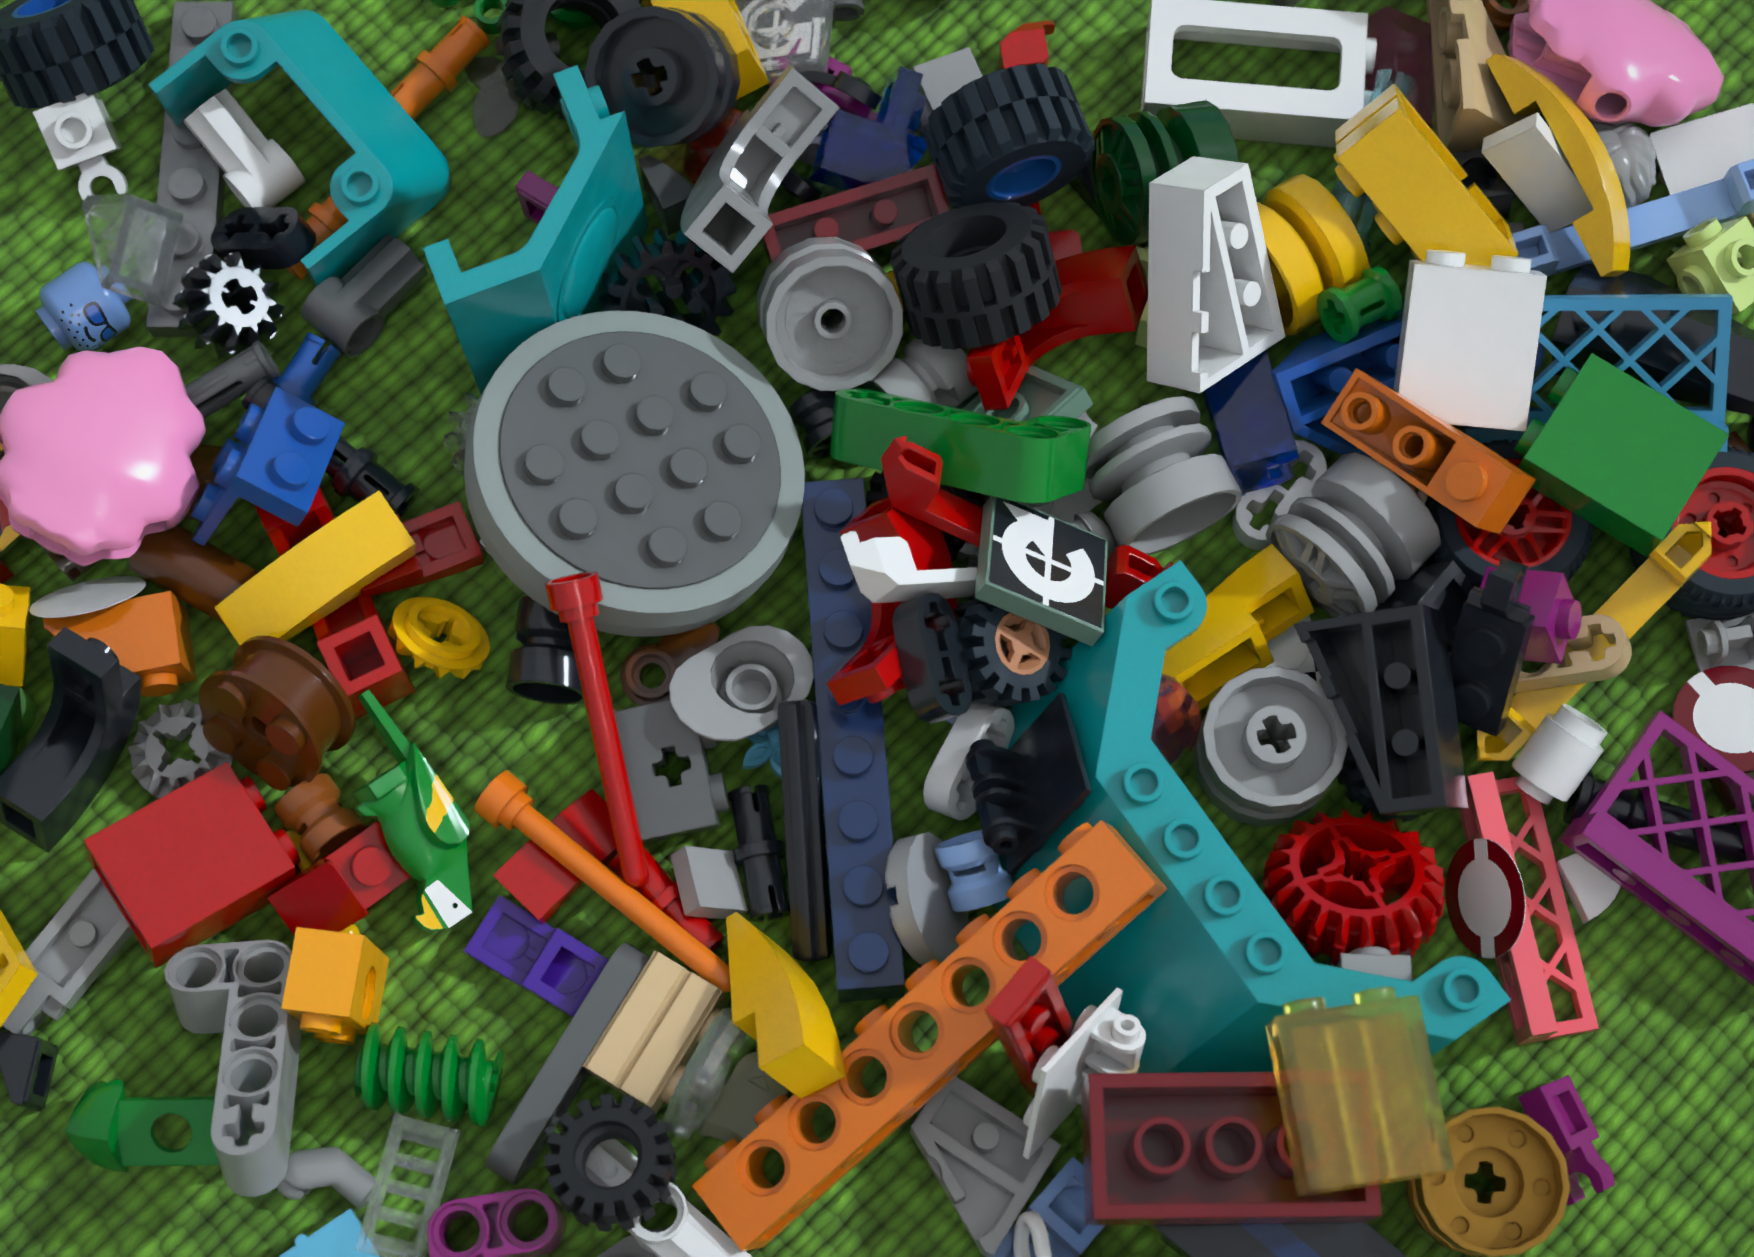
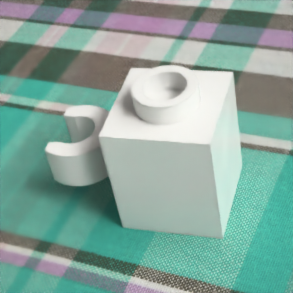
M85 93L75 96V101L67 103L58 102L36 110L33 114L57 169L67 170L79 166L82 172L78 182L79 194L88 206L98 204L97 197L92 189L93 182L97 177L106 176L110 178L118 195L128 192V184L124 174L118 168L109 165L105 155L121 150L123 147L100 94L96 93L87 96Z

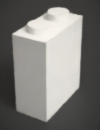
M1428 249L1425 261L1409 260L1393 390L1448 424L1526 431L1547 275L1540 271L1530 270L1532 259L1514 256L1492 255L1490 267L1465 264L1466 253Z

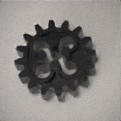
M657 228L654 235V243L648 245L636 236L632 238L635 252L630 257L618 252L612 256L619 271L618 273H603L601 280L608 292L599 297V303L603 311H639L659 314L686 322L714 336H719L722 333L715 320L717 316H732L734 310L726 297L736 293V286L728 274L730 271L685 236L682 229L677 233L675 240H669L663 228ZM694 267L693 271L687 274L685 269ZM644 276H656L663 291L660 290L655 294ZM681 296L690 313H680L672 299Z

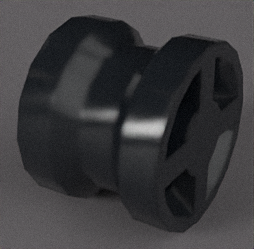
M813 390L800 397L789 409L794 424L802 427L806 436L803 446L808 457L812 459L831 457L830 449L836 391Z

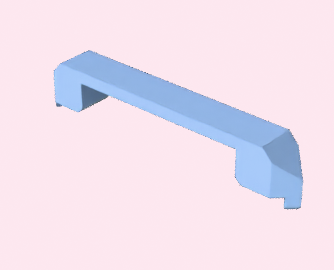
M1754 159L1738 163L1729 168L1721 180L1627 208L1630 228V251L1684 235L1696 225L1713 217H1716L1719 223H1723L1754 213ZM1539 225L1512 234L1519 254L1517 257L1532 259L1530 270L1540 271L1547 275V277L1593 263L1573 225L1550 233L1546 225Z

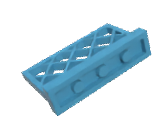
M1731 294L1545 295L1540 328L1558 311H1575L1590 328L1563 353L1541 331L1539 332L1538 341L1556 359L1533 380L1531 399L1539 407H1529L1527 428L1534 418L1546 424L1556 407H1551L1537 391L1563 367L1567 368L1569 366L1580 372L1570 360L1599 335L1621 357L1613 366L1622 371L1630 366L1652 389L1674 402L1676 401L1667 391L1696 366L1711 381L1709 407L1684 408L1728 433L1729 428L1725 424L1733 296ZM1651 310L1673 311L1661 321ZM1690 310H1715L1714 334L1694 352L1670 330ZM1586 311L1607 312L1599 320L1595 321ZM1623 311H1642L1656 327L1627 353L1604 329ZM1665 334L1687 358L1658 384L1635 360ZM1713 350L1711 371L1701 360ZM1461 425L1463 433L1480 443H1489L1492 440L1498 441L1508 439L1509 442H1512V440L1519 441L1525 432ZM1728 438L1719 452H1727Z

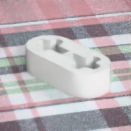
M1292 440L1283 443L1275 450L1242 495L1241 501L1238 503L1232 517V529L1236 538L1244 546L1253 550H1263L1269 546L1266 538L1269 525H1264L1260 531L1254 529L1250 525L1253 517L1251 512L1260 513L1269 500H1272L1278 504L1271 519L1272 523L1280 515L1287 514L1291 504L1297 498H1313L1311 490L1315 481L1327 471L1325 457L1314 444L1304 440ZM1298 461L1304 462L1308 466L1305 474L1307 478L1299 477L1289 491L1280 486L1288 470L1286 465L1293 467Z
M971 701L966 713L957 717L924 783V802L928 809L959 821L965 820L975 813L976 800L972 793L974 781L971 780L970 772L967 770L965 757L970 751V746L975 741L981 739L991 740L995 745L1008 749L1015 729L1014 718L1009 710L1003 707H993V704L990 703L983 705L979 702Z

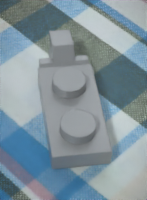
M92 869L26 950L25 953L38 975L2 1025L10 1033L31 1036L47 1016L58 1021L68 1009L71 1010L132 935V930L94 869Z

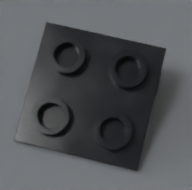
M1059 693L1009 750L995 745L991 740L981 739L975 741L970 746V751L965 757L967 770L970 772L971 780L974 781L972 793L976 800L977 813L981 818L984 843L992 848L995 853L1004 855L1008 874L1015 875L1033 854L1044 846L1046 840L1073 811L1083 804L1085 798L1092 792L1067 699L1063 693Z

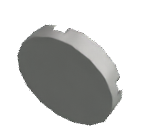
M930 832L898 839L888 855L885 870L887 889L896 887L898 900L897 905L890 906L892 924L902 946L912 959L922 965L933 959H936L939 964L942 963L959 947L955 938L969 924L968 911L954 912L952 910L947 893L951 885L949 873L939 866L934 850L935 845L942 842V840Z

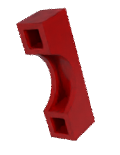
M321 485L318 487L308 514L298 527L254 505L279 556H282L336 518ZM361 593L356 598L312 624L317 637L318 647L328 669L347 694L357 719L368 714L357 697L367 690L371 691L382 707L416 692L400 655L395 652V644L387 633L388 629L372 595L363 596Z

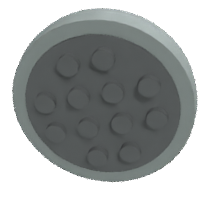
M619 310L594 312L557 322L537 332L510 353L495 371L477 402L466 439L464 479L468 506L476 530L497 565L516 586L548 610H550L545 588L546 582L577 573L598 572L604 599L597 602L600 614L594 616L596 630L610 634L634 637L678 634L712 623L732 612L751 597L779 565L791 543L802 509L805 489L803 454L797 431L780 396L761 372L730 345L696 326L659 314Z

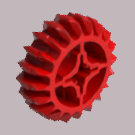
M1343 807L1336 818L1331 819L1324 813L1317 811L1310 824L1295 820L1289 834H1279L1277 842L1273 845V850L1269 854V859L1265 861L1263 893L1300 944H1306V950L1311 959L1324 954L1331 957L1334 967H1336L1341 953H1350L1361 947H1381L1389 950L1391 955H1411L1413 959L1416 950L1420 948V943H1429L1430 937L1435 933L1438 918L1442 917L1445 897L1443 896L1445 880L1443 868L1436 865L1434 848L1421 846L1418 831L1400 833L1396 818L1386 823L1374 821L1371 810L1363 818L1351 817Z

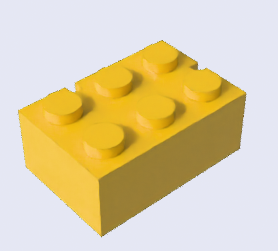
M1395 84L1391 85L1335 130V142L1337 145L1336 153L1333 154V157L1338 164L1334 168L1337 176L1356 198H1359L1364 193L1369 196L1374 208L1378 212L1374 216L1378 226L1394 245L1398 246L1405 240L1411 247L1410 250L1416 260L1425 261L1428 249L1466 253L1465 264L1491 267L1492 255L1514 257L1519 255L1507 221L1475 182L1468 188L1462 184L1461 181L1468 176L1467 172Z

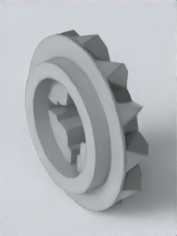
M184 699L182 703L169 706L159 704L157 712L152 714L147 720L138 722V732L133 744L127 746L131 755L132 774L146 791L157 798L169 794L226 762L231 767L233 757L230 754L221 753L213 748L204 737L203 727L206 723L199 704ZM188 734L192 737L188 745L195 751L194 755L201 760L200 763L197 764L192 760L187 762L182 758H177L172 765L167 764L171 758V753L162 742L164 737L169 740L173 738L176 741L182 742Z

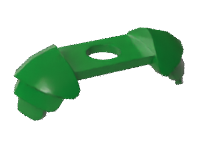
M115 1079L107 1083L99 1081L84 1092L75 1106L65 1130L72 1145L78 1152L93 1164L115 1172H129V1166L219 1165L211 1138L215 1097H126L122 1080ZM172 1113L185 1118L192 1130L190 1143L180 1149H170L163 1146L157 1140L154 1133V1124L158 1117Z

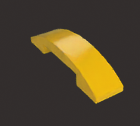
M1494 54L1485 61L1514 114L1530 116L1542 111L1594 210L1573 221L1572 224L1601 277H1618L1629 271L1630 228L1622 187L1607 149L1591 122L1565 91L1534 67L1514 57Z

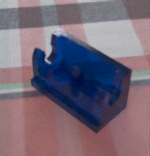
M1266 350L1202 392L1220 455L1223 456L1242 492L1241 497L1246 495L1245 493L1275 486L1291 479L1294 476L1290 464L1285 463L1299 458L1282 398L1274 385L1271 375L1273 370ZM1279 465L1275 468L1267 469L1271 466Z

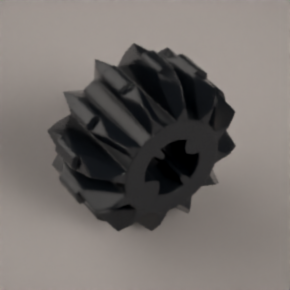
M240 252L230 253L223 261L214 253L213 255L205 256L199 262V267H190L182 275L180 283L184 289L175 295L173 305L188 313L179 320L178 329L190 330L194 328L199 334L195 339V349H204L213 342L218 359H227L235 353V350L240 353L252 346V343L255 341L267 343L276 335L278 329L273 322L282 316L285 307L270 299L278 291L279 282L264 283L259 277L262 273L263 262L253 263L246 269L244 268ZM231 304L232 306L227 308L225 305Z

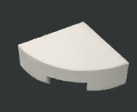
M1577 853L1556 862L1561 882L1583 924L1602 913L1619 892L1620 885Z

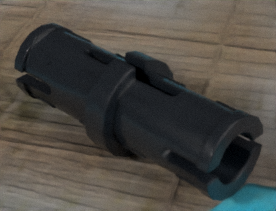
M762 784L755 786L754 793H751L750 785L736 788L728 793L738 841V847L733 850L735 865L742 866L750 910L749 919L752 922H762L764 915H768V921L790 915V905H788L780 860L786 856L784 841L777 840L769 799V786Z

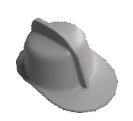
M769 625L748 626L690 657L676 669L669 685L670 705L678 720L693 733L714 741H737L778 725L777 708L780 703L790 700H805L808 697L814 681L813 659L804 643L790 632Z

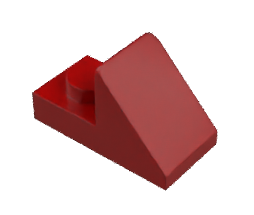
M374 820L269 894L266 899L294 937L296 927L340 932L369 914L367 908L400 886L411 876L392 855L385 841L380 822Z

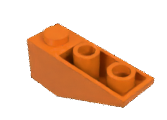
M1357 368L1321 422V424L1476 528L1500 534L1537 480L1485 445Z

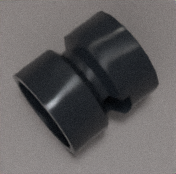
M529 596L523 597L519 600L515 629L517 631L516 639L524 646L516 648L511 652L506 682L507 690L516 696L542 703L559 705L585 703L567 622H560L559 615L551 612Z

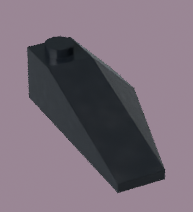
M1587 264L1582 266L1573 279L1566 295L1683 293L1646 274L1627 271L1618 277H1601L1594 264ZM1673 310L1651 311L1662 321ZM1690 310L1670 330L1694 352L1714 334L1715 310ZM1561 311L1552 343L1563 353L1590 326L1575 311ZM1607 311L1586 312L1597 321ZM1623 311L1604 330L1628 353L1656 325L1642 311ZM1732 319L1726 410L1754 416V330ZM1664 334L1635 361L1659 384L1687 357ZM1597 335L1570 361L1581 370L1591 353L1612 365L1616 364L1621 357ZM1713 350L1701 360L1711 371ZM1630 366L1623 371L1649 386ZM1694 366L1667 393L1675 400L1709 406L1711 381ZM1563 367L1555 375L1561 376L1566 368Z

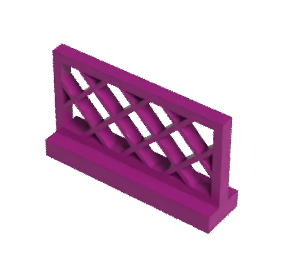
M1662 711L1655 712L1583 816L1573 819L1560 838V841L1754 986V923L1747 918V916H1754V908L1736 910L1725 902L1719 873L1748 869L1754 896V812H1752L1751 802L1754 804V780ZM1660 734L1680 749L1684 775L1654 778L1649 750ZM1697 762L1709 771L1699 772ZM1638 768L1640 780L1628 782ZM1720 778L1732 787L1738 815L1708 819L1701 781ZM1686 783L1693 821L1663 825L1656 787ZM1642 789L1649 827L1628 829L1607 813L1621 791ZM1739 823L1747 861L1717 865L1710 826ZM1695 829L1702 867L1683 870L1669 858L1665 833ZM1650 835L1652 846L1639 836ZM1704 875L1706 887L1692 876Z

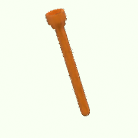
M508 770L503 771L490 782L474 806V811L494 828L503 825L507 830L511 831L516 827L701 978L718 987L723 993L731 991L729 965L534 809V799L527 794L529 787Z

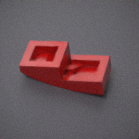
M460 501L405 522L401 521L416 544L415 555L361 588V593L363 596L401 590L451 576L484 564L483 553Z
M590 789L551 820L554 825L608 867L610 861L618 854L607 803L593 789ZM532 840L523 845L493 875L542 924L584 883Z

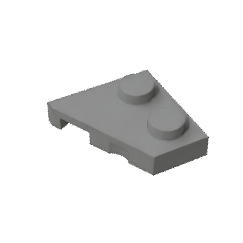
M955 1077L925 1104L912 1124L909 1133L981 1254L985 1257H993L1055 1157L1061 1144L1048 1137L1029 1159L1023 1157L1028 1126L1023 1123V1119L958 1077Z

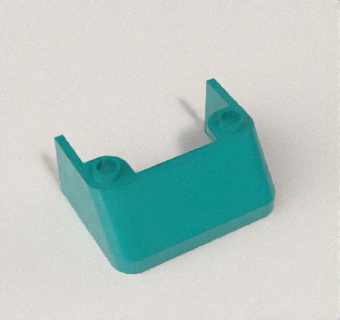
M294 10L232 21L219 28L148 85L168 116L178 126L199 106L233 82L239 84L253 83L280 65L356 152L335 170L330 182L332 200L348 222L301 259L302 264L316 286L330 277L338 276L342 279L387 234L394 238L399 236L446 197L452 183L448 162L443 153L332 26L318 13L310 10Z

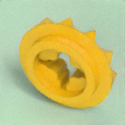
M414 597L401 602L394 610L387 632L397 641L396 653L411 656L414 659L415 669L422 666L433 669L438 678L450 672L454 676L464 679L471 670L481 669L490 651L489 637L483 626L474 616L451 602L434 597ZM442 633L447 635L441 643L433 640L435 636L439 638Z

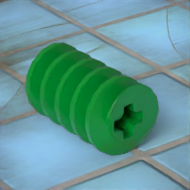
M371 1022L362 1040L357 1057L354 1079L355 1097L359 1098L362 1094L365 1107L376 1111L383 1107L387 1099H389L392 1112L402 1115L408 1112L415 1102L418 1115L428 1119L437 1113L442 1104L445 1120L454 1123L462 1119L468 1108L472 1124L483 1127L489 1122L495 1110L502 1076L503 1051L500 1049L494 1060H487L484 1039L477 1038L468 1056H461L458 1036L450 1034L442 1051L435 1052L432 1033L426 1030L423 1031L415 1048H409L406 1029L400 1026L396 1028L390 1042L383 1044L381 1043L380 1025Z

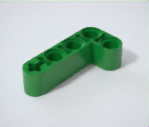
M843 389L835 392L830 456L839 461L883 471L881 457L894 438L907 436L906 442L915 443L941 456L943 467L940 484L1016 502L1047 503L1084 489L1091 424L1085 420L1055 415L1038 416L1019 422L879 391Z

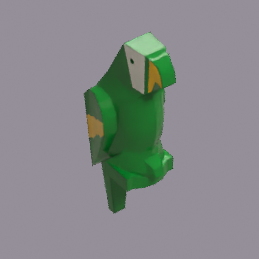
M367 690L357 697L395 757L397 764L352 792L358 802L354 811L361 817L375 818L380 822L385 841L392 855L417 883L416 903L419 914L411 916L410 920L419 929L426 932L448 929L473 912L467 858V836L470 830V821L414 742L409 743L371 691Z

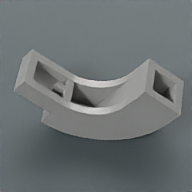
M788 65L751 112L748 109L744 111L701 172L682 212L680 226L683 234L730 272L734 273L773 225L768 217V208L774 193L796 160L839 109L837 104L791 65Z

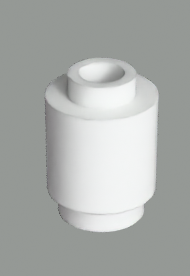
M1563 703L1555 715L1547 713L1513 761V768L1520 774L1515 783L1527 794L1544 804L1549 805L1554 797L1567 802L1604 751L1600 744L1608 734L1607 731L1582 712Z

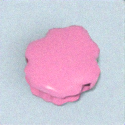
M1529 0V12L1518 13L1513 17L1509 31L1510 40L1507 45L1509 56L1534 67L1550 78L1575 102L1588 120L1609 124L1635 122L1651 127L1679 124L1688 115L1705 110L1716 101L1721 92L1724 77L1709 49L1685 22L1659 7L1651 0Z
M135 347L111 353L85 350L70 354L60 366L54 381L17 389L11 395L0 414V443L5 453L0 460V499L8 509L9 521L15 532L25 538L35 540L47 551L64 555L71 562L85 567L101 559L129 558L136 553L145 535L174 528L184 519L200 490L196 472L190 461V455L199 446L206 428L203 415L188 398L179 367L163 351Z

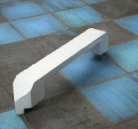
M855 531L842 534L841 536L860 592L873 603L908 601L930 592L939 594L944 599L969 597L975 594L977 567L917 570L908 542L901 537L872 538L860 542Z

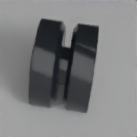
M649 6L629 9L606 23L590 46L585 68L587 89L596 85L600 87L610 116L625 110L631 143L648 148L698 142L718 130L735 106L740 85L737 54L724 31L704 15L672 7ZM665 67L668 79L661 82L660 73Z

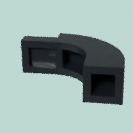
M64 627L47 644L54 684L48 712L32 741L0 776V823L48 853L86 811L112 772L133 727L141 694V677L120 665L117 655L108 645L92 637L86 640L67 627Z

